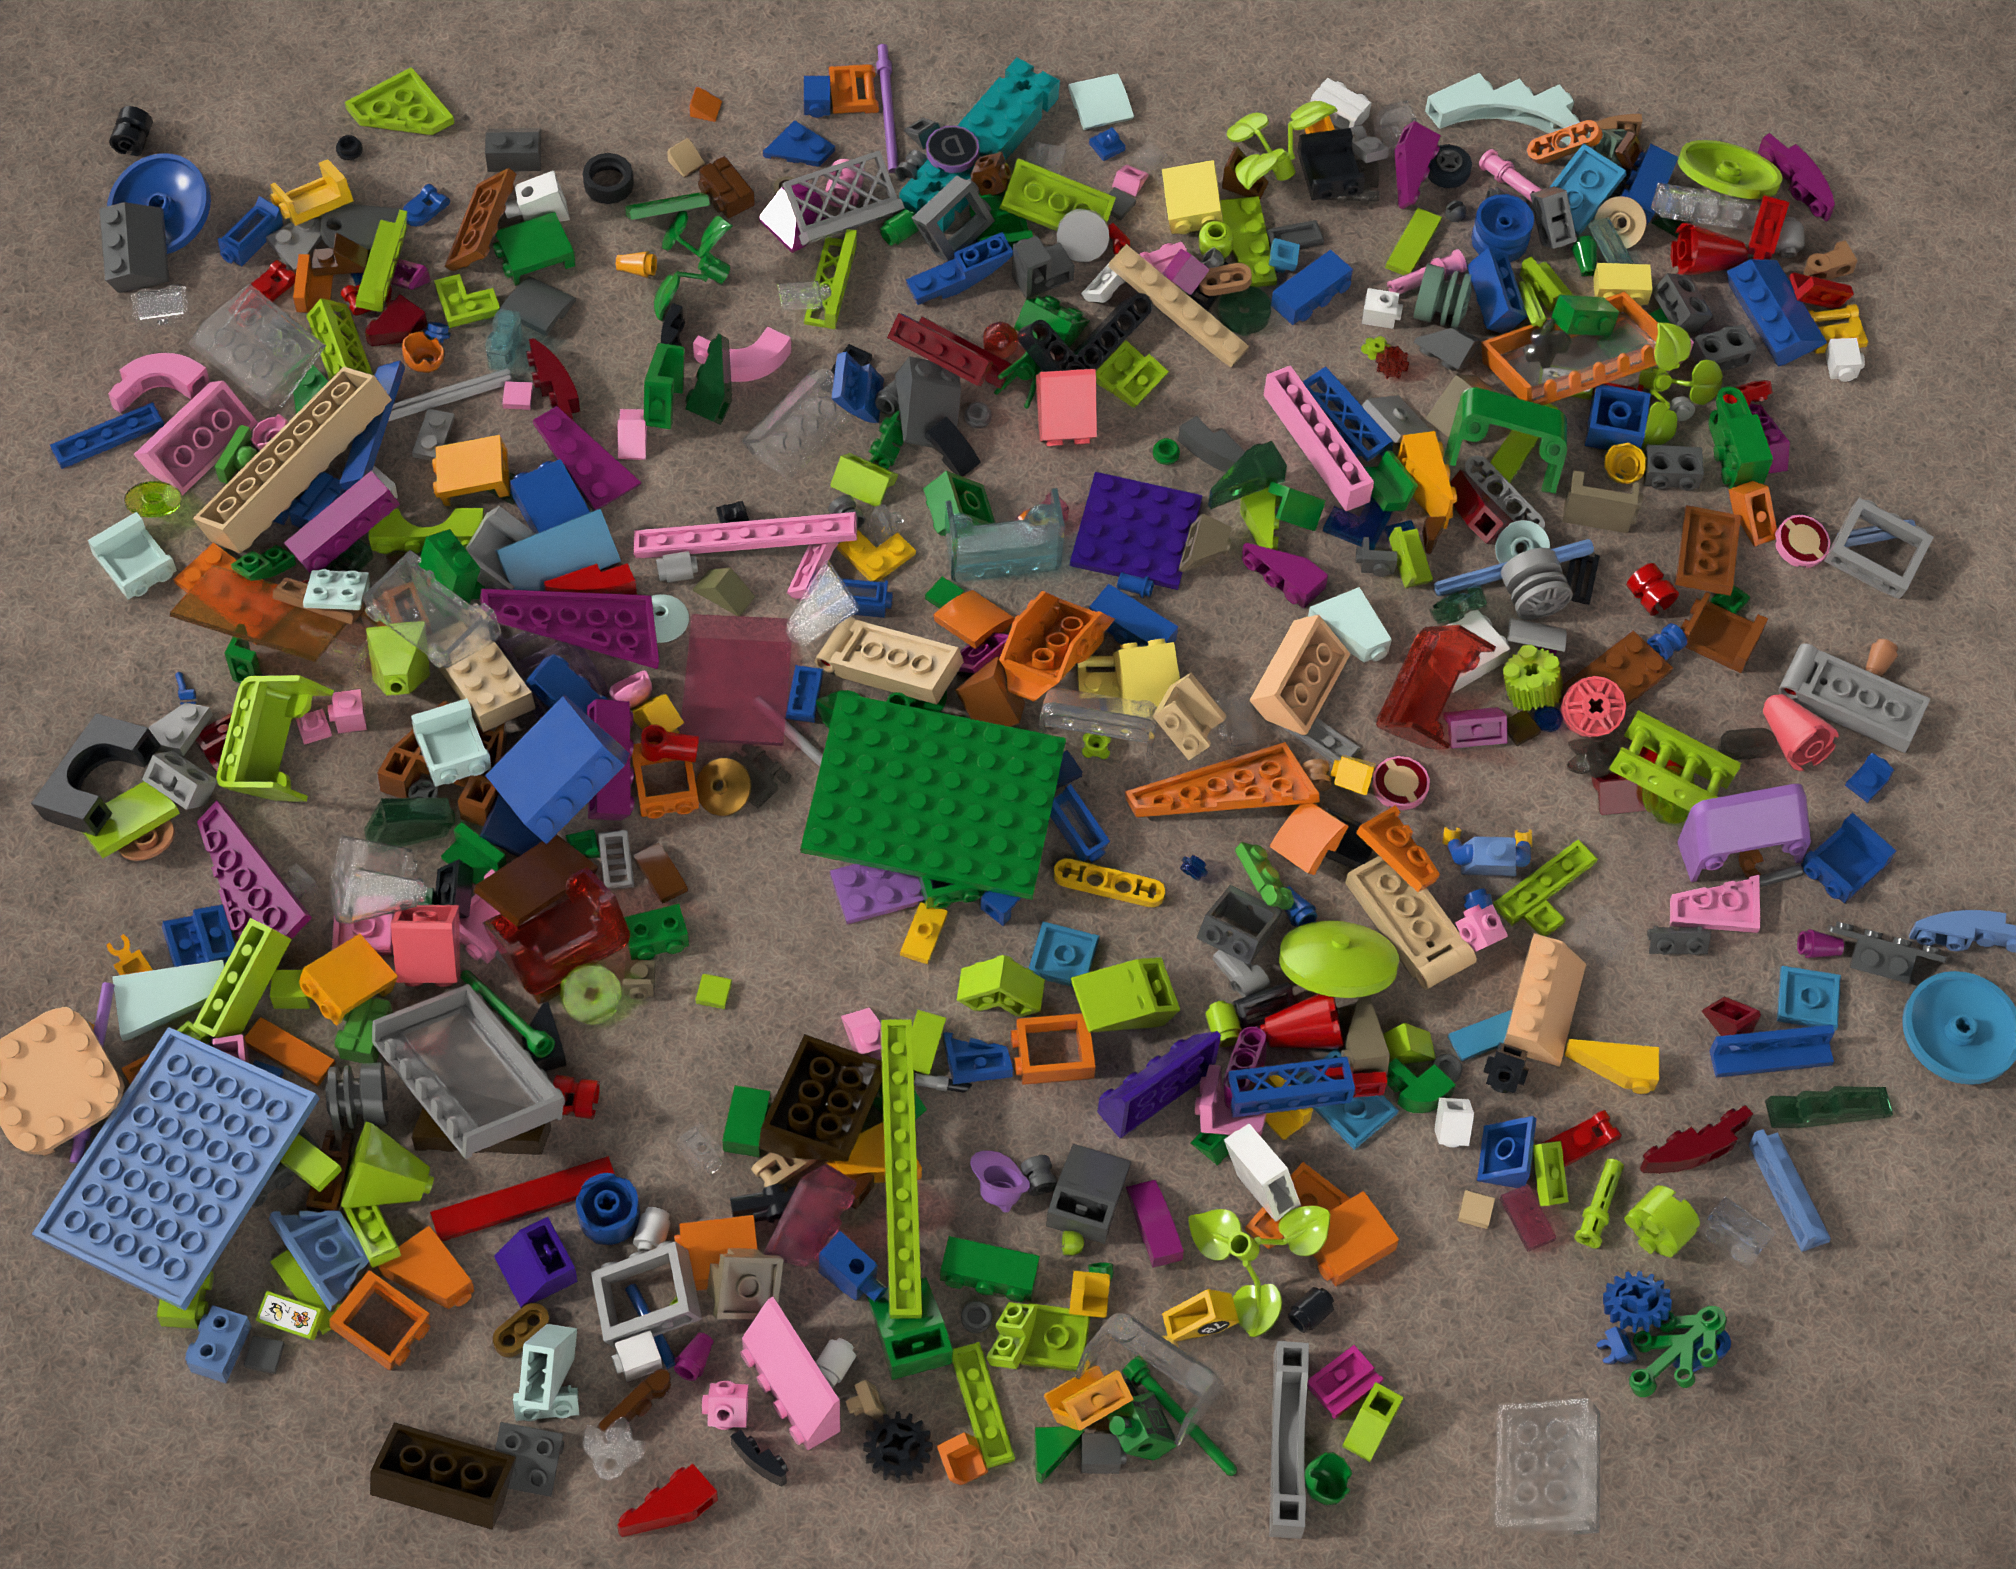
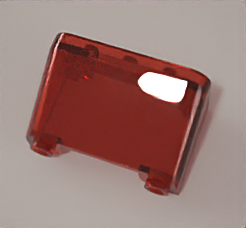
M588 867L574 873L566 881L565 890L568 896L566 901L518 927L502 914L483 922L488 936L527 993L532 995L541 994L620 951L629 942L630 931L616 896Z

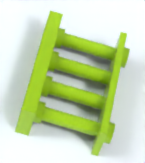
M1638 710L1624 734L1625 737L1632 740L1629 750L1623 747L1620 749L1609 770L1690 812L1691 808L1698 802L1718 798L1717 795L1720 787L1725 789L1729 787L1742 763ZM1643 746L1658 754L1655 763L1639 756ZM1668 760L1684 767L1681 777L1665 769ZM1695 773L1710 780L1707 790L1691 783Z

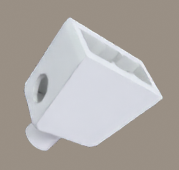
M554 171L517 184L515 186L517 200L505 203L507 218L522 215L524 220L528 221L555 212L559 221L570 220L566 199Z

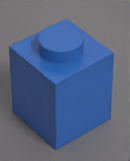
M804 76V115H811L815 118L830 115V76Z

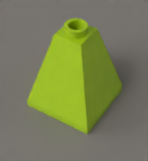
M424 623L366 628L372 678L386 696L410 694L430 676Z
M366 1122L349 1165L341 1206L351 1208L421 1201L423 1193L429 1195L433 1185L434 1177L429 1175L430 1166L373 1123Z

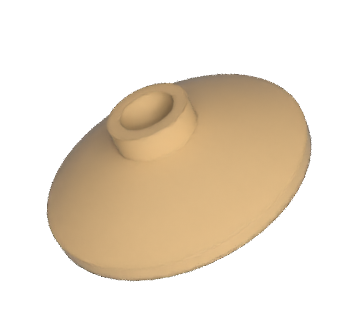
M1624 196L1613 197L1605 201L1599 207L1594 220V228L1598 238L1611 242L1617 250L1628 249L1636 245L1642 239L1647 226L1646 214L1641 205L1634 199ZM1621 218H1625L1627 221V225L1624 228H1621L1619 225Z

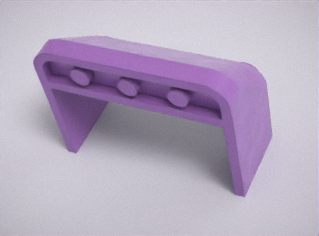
M1790 784L1707 799L1695 804L1689 812L1677 842L1690 881L1697 882L1702 869L1716 870L1722 867L1729 854L1781 845L1783 852L1793 855L1796 863L1802 862L1811 843L1807 799L1803 786L1801 784Z

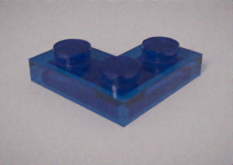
M1372 496L1360 516L1334 506L1323 526V532L1360 547L1363 537H1369V550H1375L1394 511H1383Z

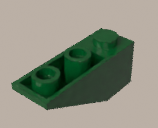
M717 334L716 339L713 338L708 346L707 353L709 355L705 364H701L697 371L696 378L698 380L695 387L686 396L685 403L687 405L685 409L721 425L732 402L729 339L721 334Z

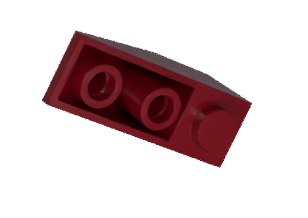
M1460 469L1450 481V486L1455 487L1457 502L1453 505L1465 523L1486 544L1496 545L1498 535L1514 521Z

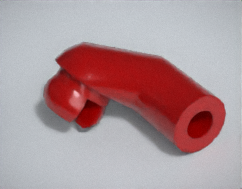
M1112 222L1108 226L1109 237L1113 241V253L1116 256L1126 244L1130 247V239Z

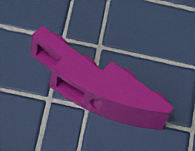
M1769 133L1764 136L1758 154L1773 163L1779 169L1784 179L1791 181L1788 190L1795 200L1802 201L1810 208L1814 216L1821 217L1827 222L1832 215L1835 202L1831 189L1820 169L1797 144L1788 149L1772 134Z

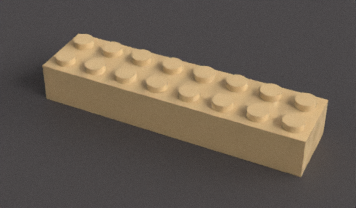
M343 367L217 493L193 520L212 543L214 542L238 553L251 547L253 541L272 525V521L281 512L287 510L291 502L301 492L308 489L310 483L319 473L324 472L328 468L329 463L338 454L347 449L348 444L366 429V426L373 418L384 411L385 406L392 399L374 375Z

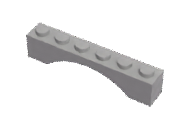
M1277 1341L1274 1351L1269 1537L1301 1539L1305 1529L1304 1439L1309 1343Z

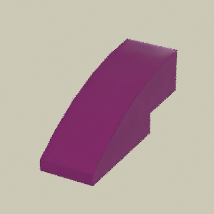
M1156 1180L1127 1186L1126 1191L1152 1268L1182 1261L1184 1250L1171 1213Z

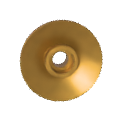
M719 758L709 762L701 770L696 781L698 801L706 811L714 815L728 816L738 812L747 803L751 793V779L748 771L741 763L729 758ZM719 781H722L723 788L717 791L716 785Z

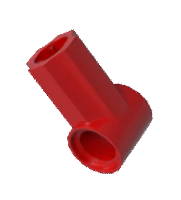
M649 725L643 729L641 734V754L646 760L651 762L668 758L695 763L699 736L667 732L660 725ZM649 742H658L659 744L653 745Z

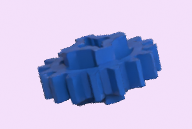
M1629 1271L1625 1272L1624 1279L1615 1276L1614 1284L1607 1283L1606 1292L1603 1293L1605 1315H1610L1611 1323L1620 1321V1329L1622 1330L1627 1326H1632L1633 1333L1637 1332L1638 1327H1643L1646 1332H1649V1325L1653 1324L1659 1328L1661 1327V1319L1668 1320L1672 1304L1670 1289H1664L1663 1280L1654 1282V1274H1650L1645 1278L1642 1271H1638L1637 1276L1633 1277Z

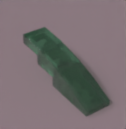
M1834 1086L1829 1091H1802L1797 1096H1770L1765 1100L1772 1128H1804L1887 1118L1893 1115L1886 1087Z

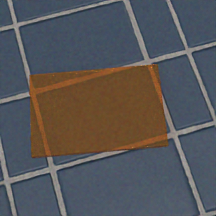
M212 565L170 611V617L317 662L348 624L273 599V591L278 584L265 580L250 581L236 571Z

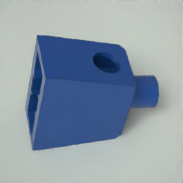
M839 1231L819 1253L818 1273L855 1301L863 1294H866L874 1302H877L885 1294L887 1287L876 1279L878 1268L876 1262L844 1233Z

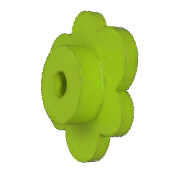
M1378 336L1375 339L1369 337L1365 341L1366 344L1361 346V351L1364 354H1368L1370 360H1376L1377 358L1379 360H1386L1389 357L1388 352L1392 350V347L1387 344V340L1382 336Z

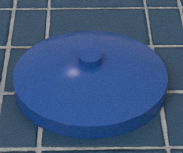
M159 153L146 156L134 162L123 171L111 189L107 206L127 202L162 208L164 211L167 254H170L186 246L200 232L210 211L211 194L205 176L191 161L179 155Z

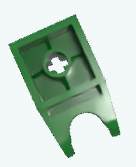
M1724 387L1719 390L1716 397L1717 410L1711 412L1708 420L1709 429L1715 444L1713 450L1714 458L1722 466V481L1724 484H1728L1729 489L1751 481L1764 484L1773 461V456L1758 414L1752 415L1747 401L1739 389ZM1726 394L1736 397L1737 402L1734 404L1726 403L1723 396Z

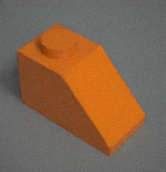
M1751 481L1728 489L1733 513L1741 515L1740 524L1753 546L1775 540L1777 526L1769 486Z

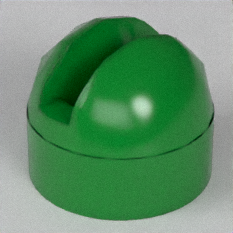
M1098 1262L1088 1265L1089 1272L1109 1274L1111 1281L1114 1274L1112 1263Z

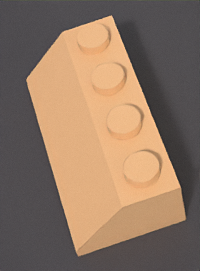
M1320 615L1294 620L1249 701L1265 720L1298 734L1307 735L1351 653Z
M1533 934L1504 1039V1044L1528 1051V1058L1559 1067L1586 963L1563 941Z

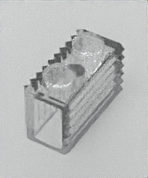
M173 284L156 290L144 288L138 292L130 293L133 319L137 332L192 324L189 297L185 285Z

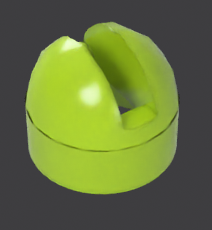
M1063 1230L1062 1246L1064 1245V1247H1062V1254L1073 1256L1083 1250L1084 1239L1079 1232Z

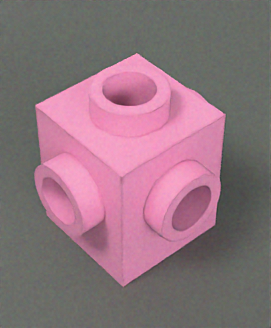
M1478 904L1464 911L1465 918L1455 922L1460 936L1472 947L1474 952L1508 937L1493 904L1483 909Z
M731 1381L710 1383L709 1395H703L702 1414H708V1426L721 1430H728L733 1427L746 1428L748 1384H734Z

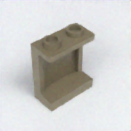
M1574 470L1565 498L1562 522L1628 533L1630 525L1636 524L1638 510L1641 509L1643 502V493H1639L1640 483L1634 482L1630 494L1583 486L1585 472Z

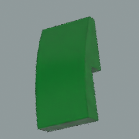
M276 544L261 555L253 550L232 563L231 568L248 580L254 581L278 575L295 566L296 560L294 555Z

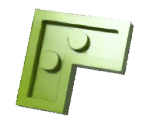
M460 274L434 280L435 289L449 328L501 315L500 306L493 288L467 294Z

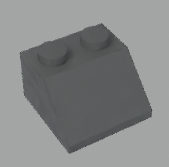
M541 128L488 129L485 138L487 171L501 172L507 168L514 172L541 171Z

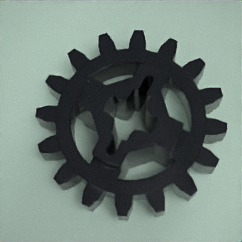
M896 1411L895 1419H890L887 1414H883V1423L881 1424L874 1420L872 1422L874 1431L867 1430L865 1433V1438L870 1441L863 1443V1451L870 1452L865 1456V1461L867 1464L874 1462L872 1472L876 1474L882 1470L883 1480L885 1481L890 1475H895L896 1483H900L901 1475H906L909 1481L913 1480L914 1470L920 1474L924 1471L921 1462L930 1463L931 1456L926 1453L932 1451L933 1443L927 1441L930 1439V1431H922V1420L914 1424L912 1422L913 1414L911 1413L908 1414L906 1419H901L900 1411ZM885 1433V1441L879 1443V1446L876 1447L879 1438ZM898 1442L900 1446H903V1450L898 1451L897 1447H893V1443ZM917 1447H919L918 1454L911 1461V1451H914L917 1449ZM886 1461H891V1462L896 1463V1464H898V1465H891V1464L887 1463Z

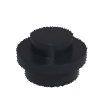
M353 135L341 137L336 145L337 155L344 160H354L363 151L362 143Z

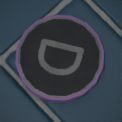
M944 126L935 130L929 136L926 144L927 159L932 166L937 169L940 167L944 169V172H963L974 165V161L978 158V140L966 128Z

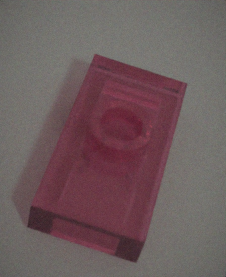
M1529 1184L1501 1195L1500 1201L1527 1252L1555 1241L1556 1235Z

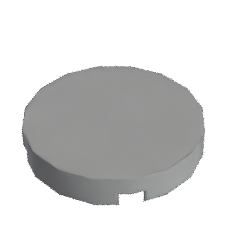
M1075 209L1067 213L1059 222L1057 243L1062 245L1071 260L1090 262L1100 257L1107 249L1110 239L1109 227L1105 219L1096 211Z

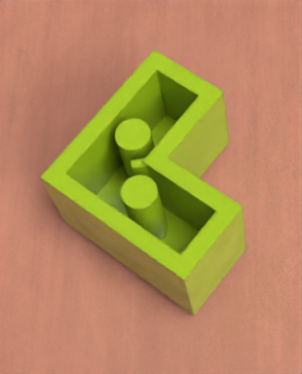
M999 955L994 959L976 962L974 965L961 968L957 1001L974 1011H983L999 1006L1015 1016L1024 1017L1041 1012L1045 979L1035 974L1033 970L1018 964L1013 958Z

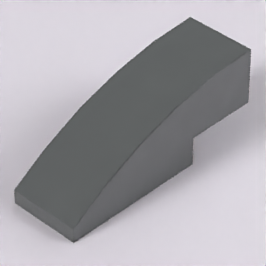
M1197 416L1179 427L1178 441L1205 463L1241 479L1244 476L1256 477L1257 464L1223 428L1213 433Z

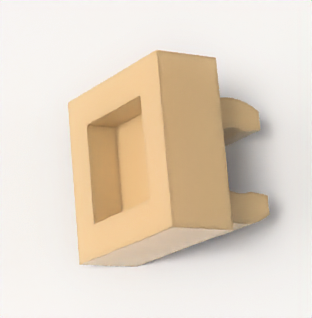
M867 1380L854 1385L858 1396L845 1401L850 1413H854L855 1416L865 1413L873 1419L886 1414L875 1385Z

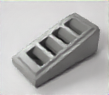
M628 830L598 833L605 891L633 888L634 879ZM623 844V848L606 849V845ZM624 854V858L607 860L608 855ZM623 864L626 866V869L611 871L608 869V866ZM627 875V880L610 882V877Z

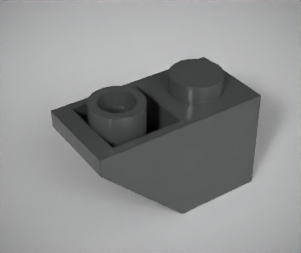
M1455 327L1416 337L1414 343L1420 346L1419 351L1429 357L1437 356L1443 360L1441 363L1443 366L1456 371V369H1465L1468 366L1482 340L1460 327Z

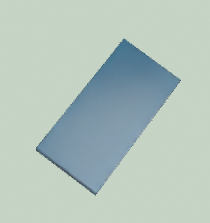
M601 509L495 550L507 581L515 587L513 590L545 591V581L597 564L601 570L621 562Z

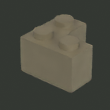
M1456 374L1425 419L1449 437L1463 391L1471 387H1478L1493 392L1497 391L1477 375Z

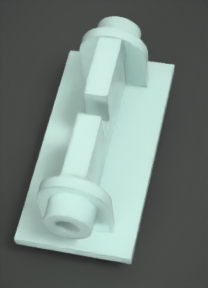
M571 1385L561 1387L549 1411L518 1406L519 1393H514L513 1406L516 1421H535L537 1419L553 1417L567 1418L579 1415L578 1387L571 1388Z

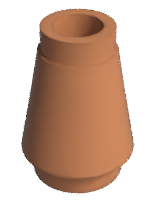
M1878 639L1876 643L1871 645L1865 670L1882 677L1898 657L1897 645L1887 639Z

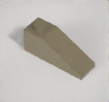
M1370 995L1358 997L1347 1036L1346 1050H1342L1341 1057H1348L1352 1074L1386 1071L1387 1075L1390 1054Z

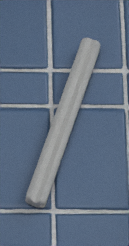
M506 368L394 402L388 421L505 386V381L513 382L512 374Z

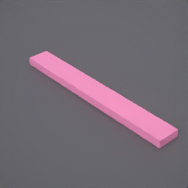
M856 512L634 530L635 558H652L689 551L690 554L856 541L857 516Z

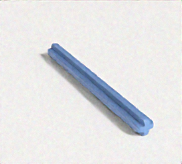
M1586 539L1551 550L1555 551L1559 563L1592 554L1594 546L1590 539ZM1507 562L1437 581L1434 583L1435 593L1437 596H1443L1501 580L1500 572Z

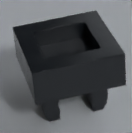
M743 501L716 507L720 523L749 521Z

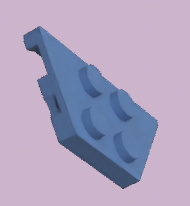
M280 1211L270 1213L269 1221L330 1312L334 1311L370 1265L356 1234L340 1211H324L321 1213L300 1211L299 1215H281Z

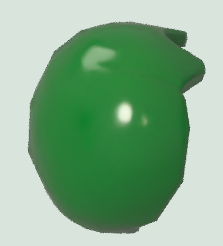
M1325 1452L1308 1464L1304 1474L1305 1488L1313 1500L1323 1505H1336L1350 1492V1489L1347 1488V1482L1352 1475V1470L1343 1457L1335 1452Z

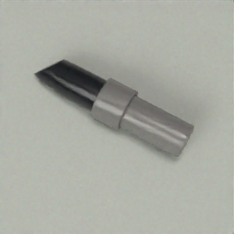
M915 1073L914 1085L935 1088L945 1092L948 1090L965 1093L972 1087L971 1083L953 1084L952 1079L938 1075L936 1077Z

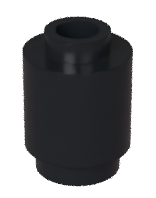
M1312 1287L1291 1307L1288 1318L1294 1327L1302 1333H1305L1307 1330H1313L1334 1311L1332 1304L1334 1299L1324 1288Z

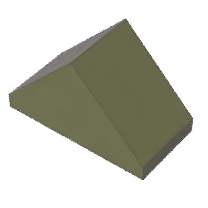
M732 568L708 570L693 588V591L738 617L741 616L755 598V595Z

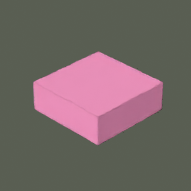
M505 381L503 409L531 410L533 383Z

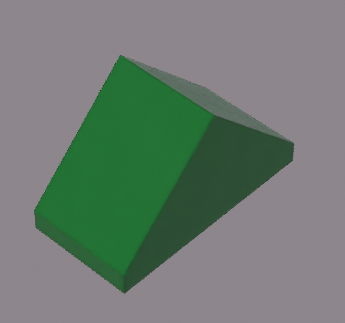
M1067 1426L1035 1427L1036 1481L1041 1484L1081 1443L1082 1433L1085 1432L1084 1429L1078 1431Z

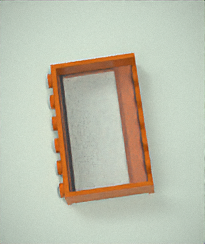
M1622 292L1605 298L1620 312L1611 336L1566 334L1551 318H1548L1543 323L1544 326L1542 328L1528 325L1482 341V362L1519 399L1546 405L1656 366L1655 345L1658 335V322L1626 292Z

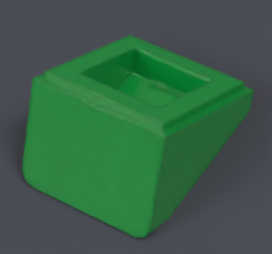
M1200 1132L1191 1144L1218 1166L1229 1154L1224 1139L1230 1135Z

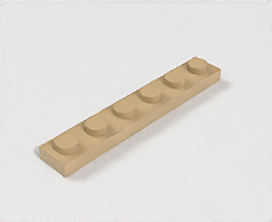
M1127 244L1109 262L1108 267L1139 293L1149 296L1152 304L1229 367H1232L1247 352L1249 346Z

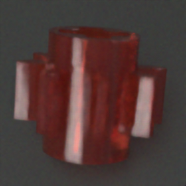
M1384 346L1383 354L1377 353L1375 362L1378 364L1377 373L1382 372L1386 375V379L1395 376L1400 379L1402 371H1408V353H1404L1399 346Z

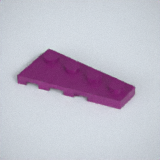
M557 406L533 419V425L557 460H562L575 486L593 511L601 509L641 485V482Z

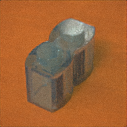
M500 309L493 318V331L487 337L485 344L489 370L499 371L507 368L511 371L516 362L515 351L523 340L520 312Z

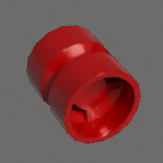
M1655 563L1646 564L1638 569L1628 579L1626 584L1636 598H1642L1641 605L1650 616H1655L1659 613L1655 608L1657 603L1665 610L1679 596V592L1669 580H1663L1664 574Z
M556 1075L553 1086L561 1090L565 1099L562 1115L568 1116L571 1112H574L575 1117L593 1120L599 1100L600 1081L582 1078L579 1082H576L574 1077ZM571 1093H575L574 1101L569 1100Z

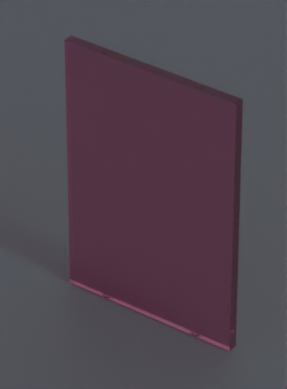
M692 614L681 716L684 724L680 726V734L699 736V742L784 745L793 619Z

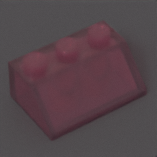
M827 1163L802 1177L763 1254L780 1255L784 1258V1263L807 1267L815 1261L819 1262V1253L826 1246L830 1236H834L842 1224V1220L839 1218L843 1210L846 1211L854 1201L855 1195L853 1191L857 1183Z

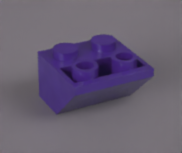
M549 1217L519 1230L494 1255L520 1308L530 1303H536L578 1282L576 1269Z

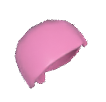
M277 414L276 417H269L260 421L253 430L251 438L253 445L260 451L268 443L269 438H273L288 423V420Z
M640 671L612 685L609 690L611 699L630 701V708L641 706L650 697L653 689L647 671Z

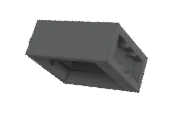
M959 176L954 177L912 217V220L933 253L946 262L955 259L954 252L968 247L995 222L990 214L991 207L979 196L978 186L970 179L965 180ZM965 196L976 214L947 240L937 222Z
M1229 885L1205 914L1197 939L1250 964L1274 933L1282 910L1269 906L1266 902ZM1248 905H1251L1253 910L1249 909ZM1224 916L1258 933V935L1254 937L1221 919Z

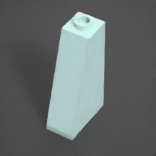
M223 960L112 976L113 984L115 985L114 992L122 1041L130 1040L203 1007L224 968Z

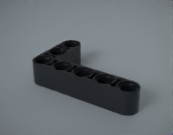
M1138 293L1122 301L1073 352L1044 320H1036L1021 328L1018 333V340L1043 372L1097 369L1148 317L1152 311L1153 304L1150 297L1143 293ZM1033 331L1036 333L1037 339L1034 337ZM1050 351L1054 354L1055 360L1052 358ZM1084 355L1087 356L1089 363L1085 360Z

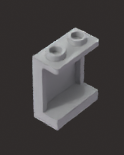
M500 506L486 513L466 550L481 568L477 581L485 586V589L513 590L515 587L507 581L495 550L536 533Z

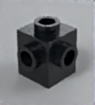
M1499 1042L1495 1056L1489 1055L1483 1072L1489 1074L1486 1084L1491 1085L1493 1090L1500 1093H1515L1518 1084L1524 1086L1529 1068L1524 1067L1528 1051Z

